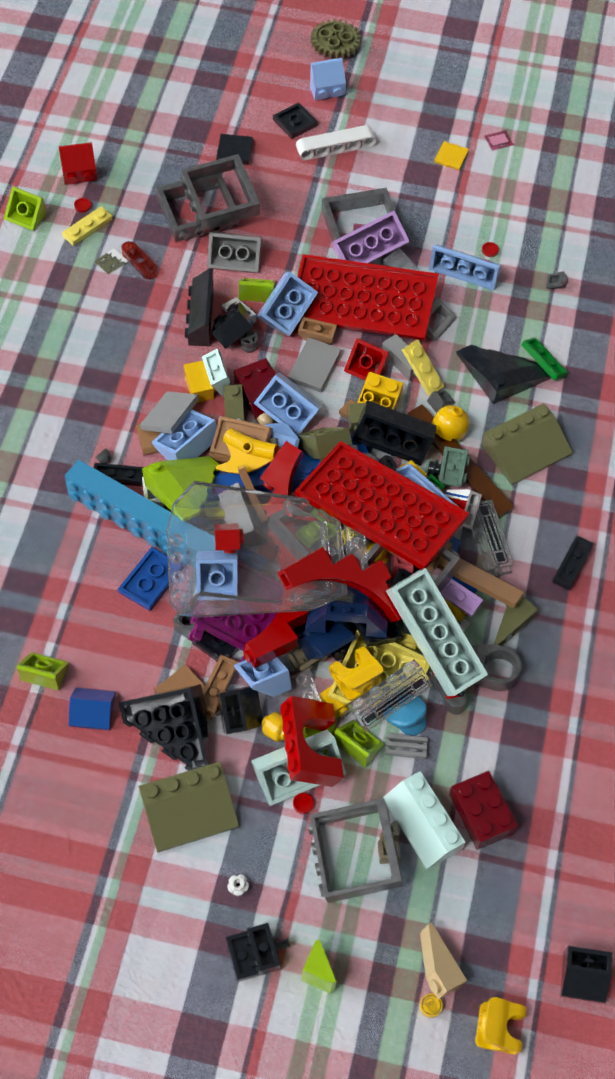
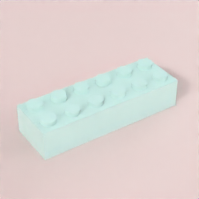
M426 568L417 571L386 590L447 696L457 695L488 675Z

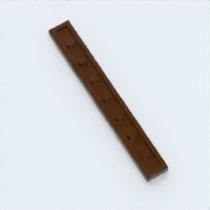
M423 405L408 412L409 416L431 424L434 419ZM435 432V439L432 445L442 456L445 446L462 449L454 439L452 441L445 440ZM470 458L469 465H465L464 473H467L466 483L474 492L482 494L481 500L484 503H488L491 511L500 519L511 512L514 506Z

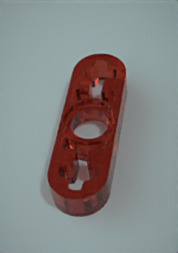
M124 242L121 246L123 257L145 279H155L158 275L156 264L134 242ZM138 258L144 259L141 263L135 262Z

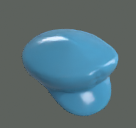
M402 691L398 692L397 694L393 693L390 696H388L385 699L387 701H385L383 705L395 696H397ZM406 691L404 694H402L401 696H399L397 699H395L394 701H392L391 703H389L387 706H385L384 708H382V710H384L385 708H387L389 705H391L392 703H394L396 700H398L399 698H401L403 695H405V694L408 693L409 691ZM410 693L386 710L383 716L390 724L398 727L406 735L416 736L426 727L425 715L427 706L419 696Z

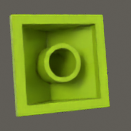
M12 186L3 219L34 231L46 215L44 199Z
M241 278L239 280V300L266 302L275 288L276 280Z
M31 652L17 664V671L21 681L59 691L69 662Z
M354 719L337 728L334 733L337 746L365 768L385 745V743Z
M318 939L315 940L304 965L301 981L331 994L335 991L336 979L321 941Z

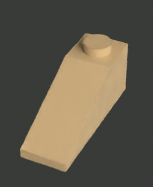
M431 922L420 932L426 980L430 990L439 1000L458 990L467 982V979Z

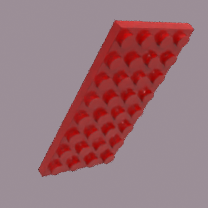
M307 254L302 255L297 277L318 292L302 318L306 317L335 324L339 328L426 340L439 281V273Z
M342 441L334 447L295 490L296 497L420 569H425L431 564L469 518V512Z

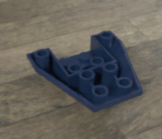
M332 582L308 614L305 631L325 633L327 620L367 623L366 636L386 638L388 621L383 611L362 592L345 584Z

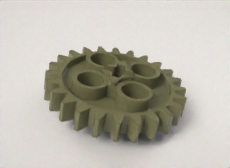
M327 19V23L322 21L321 25L317 24V28H313V32H311L312 47H314L315 52L319 51L318 55L324 54V58L330 56V59L333 57L344 59L345 55L350 57V53L354 55L355 51H358L361 43L360 31H357V27H353L352 23L348 25V21L342 23L341 19L338 22L333 19V22Z

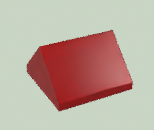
M356 338L344 372L365 381L369 372L382 376L388 366L389 351Z

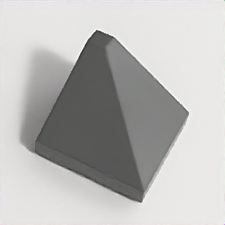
M565 272L548 274L546 288L563 286L568 281Z

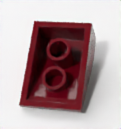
M267 358L234 370V384H242L243 399L256 421L265 412L256 406L254 402L276 375Z

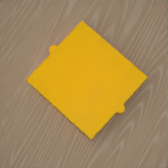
M444 141L434 159V163L444 165L446 168L450 167L460 170L469 149Z

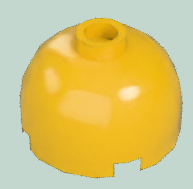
M447 405L439 409L432 421V424L436 425V434L448 441H452V439L462 440L470 426L468 414L462 408L454 405Z

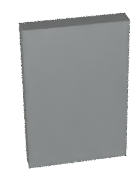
M308 338L288 375V379L293 383L321 392L341 354V349Z
M167 391L140 424L141 429L173 434L198 402V395Z

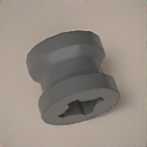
M248 330L240 337V346L244 352L251 353L256 351L258 348V335L256 332Z

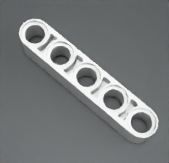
M365 125L301 138L296 142V148L302 160H311L372 147L376 143V138L371 127Z

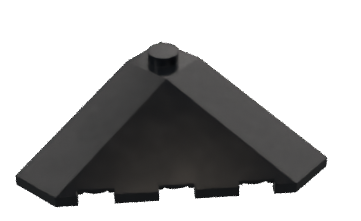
M472 344L456 351L458 357L493 405L551 379L537 362L523 357L503 354L499 351L480 348Z
M201 684L119 702L123 723L128 727L132 725L141 731L139 735L151 744L155 741L163 747L162 752L171 759L176 760L178 758L185 763L186 770L190 771L210 764L206 704Z

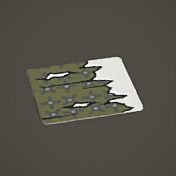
M116 249L110 250L95 260V263L107 274H110L127 262Z

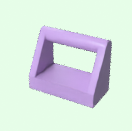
M453 579L440 592L444 600L470 617H473L479 611L483 599Z

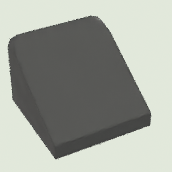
M445 390L433 391L427 399V402L436 413L444 406L455 404L454 400Z

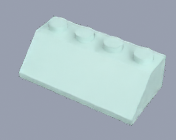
M328 730L305 738L308 746L314 752L323 756L341 759L336 740ZM285 747L251 761L269 806L319 786L317 784L290 780ZM327 749V755H325L322 751ZM342 762L343 773L345 775L346 771Z
M421 771L400 782L383 797L388 809L426 870L463 850L465 845L464 839Z

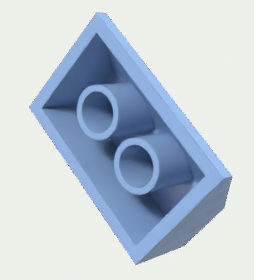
M284 273L256 317L271 328L290 336L318 292L293 273Z
M280 372L273 377L254 402L256 406L278 423H287L296 435L302 432L322 406Z
M191 409L173 434L161 433L152 441V444L166 460L196 458L212 445L217 424L214 419Z

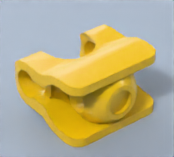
M365 647L355 650V659L359 665L358 667L349 669L338 661L329 665L331 677L349 701L356 700L381 684L379 676L383 673V667Z
M492 997L488 1002H483L479 1009L475 1038L476 1045L479 1048L512 1055L522 1053L523 1043L510 1036L507 1031V1022L509 1019L520 1020L525 1018L527 1008L498 997Z

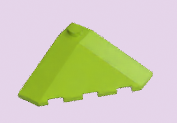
M210 456L151 463L149 466L142 468L145 487L184 522L201 513L202 508L200 504L206 501L208 496V490L206 489L207 487H212L215 479L213 473L218 471L216 466L219 464Z

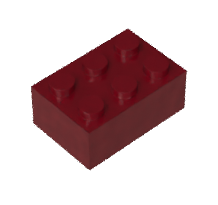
M490 771L451 786L449 796L476 850L515 834L518 825Z

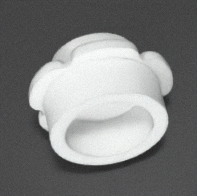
M233 875L230 877L227 887L230 893L241 896L248 890L249 883L245 876Z

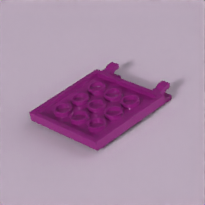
M238 560L237 598H200L190 621L195 626L187 639L194 643L196 640L200 641L203 632L206 631L244 652L245 643L263 632L275 618L282 603L281 584ZM244 656L241 658L240 662L245 660Z

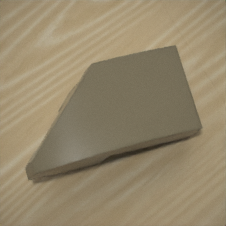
M393 821L391 827L398 860L401 863L397 821ZM382 832L378 841L379 863L389 864Z

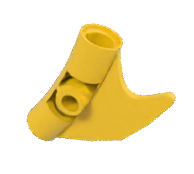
M229 428L224 434L223 442L228 446L231 458L228 462L217 465L216 469L239 474L238 466L244 464L248 473L253 472L272 462L280 450L279 445L254 439L234 428Z

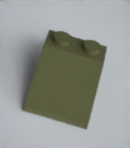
M322 427L296 435L299 438L298 445L311 458L319 459L320 461H323L340 441L353 447L349 428Z

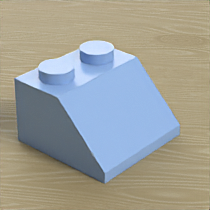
M342 58L311 63L310 89L314 100L345 96L346 79Z
M197 551V598H237L238 551L235 553Z
M278 658L255 669L246 660L234 665L238 673L253 690L275 697L292 689L289 670Z

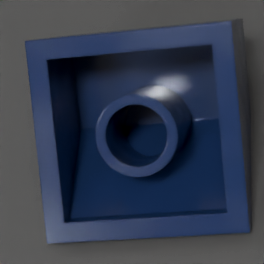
M327 620L325 633L304 630L301 632L302 636L298 638V643L307 660L328 656L356 639V637L340 621Z

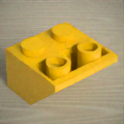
M369 372L357 403H366L369 400L396 410L403 393V382Z

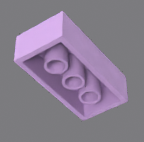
M392 211L333 241L331 246L338 259L371 263L406 245L410 241L395 211Z

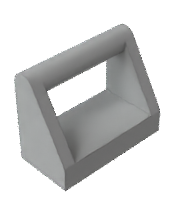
M439 297L434 299L431 314L435 311L446 319L435 331L428 326L426 336L434 341L455 319V315Z

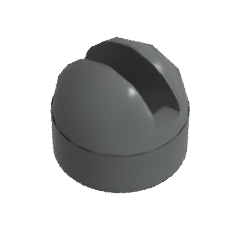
M105 448L95 458L100 463L107 464L111 461L112 455Z

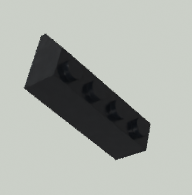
M209 268L193 278L192 286L188 288V296H191V300H187V310H190V314L186 313V324L189 325L188 328H185V338H188V346H210L214 295L213 268Z
M367 400L359 417L352 441L406 461L411 460L421 466L435 439L436 425Z

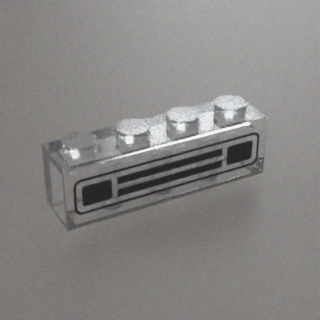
M492 499L481 501L472 527V535L474 539H477L479 555L483 556L484 570L495 577L511 574L515 564Z
M413 659L363 696L356 699L348 708L363 730L368 732L430 688L432 683L423 668Z

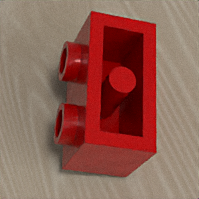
M239 523L215 524L216 551L224 550V553H235L236 550H239L240 544H244L243 528H239Z

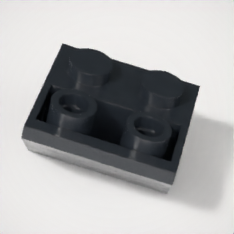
M241 302L233 303L228 307L226 314L223 316L220 314L213 321L212 334L225 349L253 327V321Z
M250 686L216 692L223 732L225 734L247 731L262 726L263 716L258 691L253 690Z
M567 946L563 952L560 997L605 1004L612 975L613 952Z

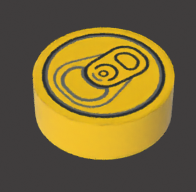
M432 993L423 996L420 1001V1011L425 1017L435 1018L441 1013L443 1007L441 999L438 1000L436 995Z

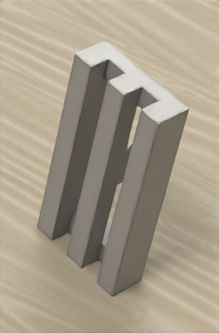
M387 733L385 755L426 759L428 737ZM390 747L422 750V752L393 750Z

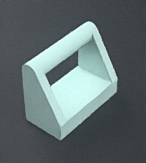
M215 349L202 356L211 386L224 397V385H230V379L221 352Z

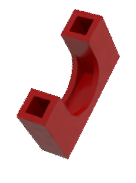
M291 695L280 705L290 780L334 787L344 778L342 760L314 752L308 746L303 734V728L324 731L336 722L333 704Z

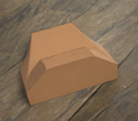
M303 317L298 335L306 341L308 338L330 344L333 342L337 325Z

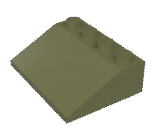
M545 403L484 432L481 446L511 485L572 455V450L554 414Z
M220 761L139 786L140 796L157 853L239 828Z

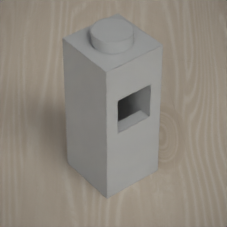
M393 335L382 343V349L389 351L388 360L408 380H411L417 376L401 350L407 344L398 335Z

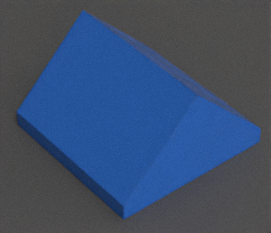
M75 687L70 696L69 727L109 731L116 691Z

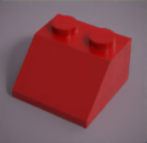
M92 142L58 146L65 185L98 181Z

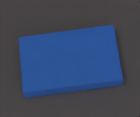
M151 547L117 589L118 593L146 610L151 611L183 570V565Z

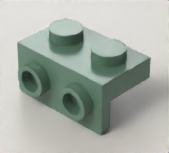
M444 447L438 478L441 483L459 488L462 484H465L467 473H464L465 465L468 466L470 461V455L467 454L468 449Z

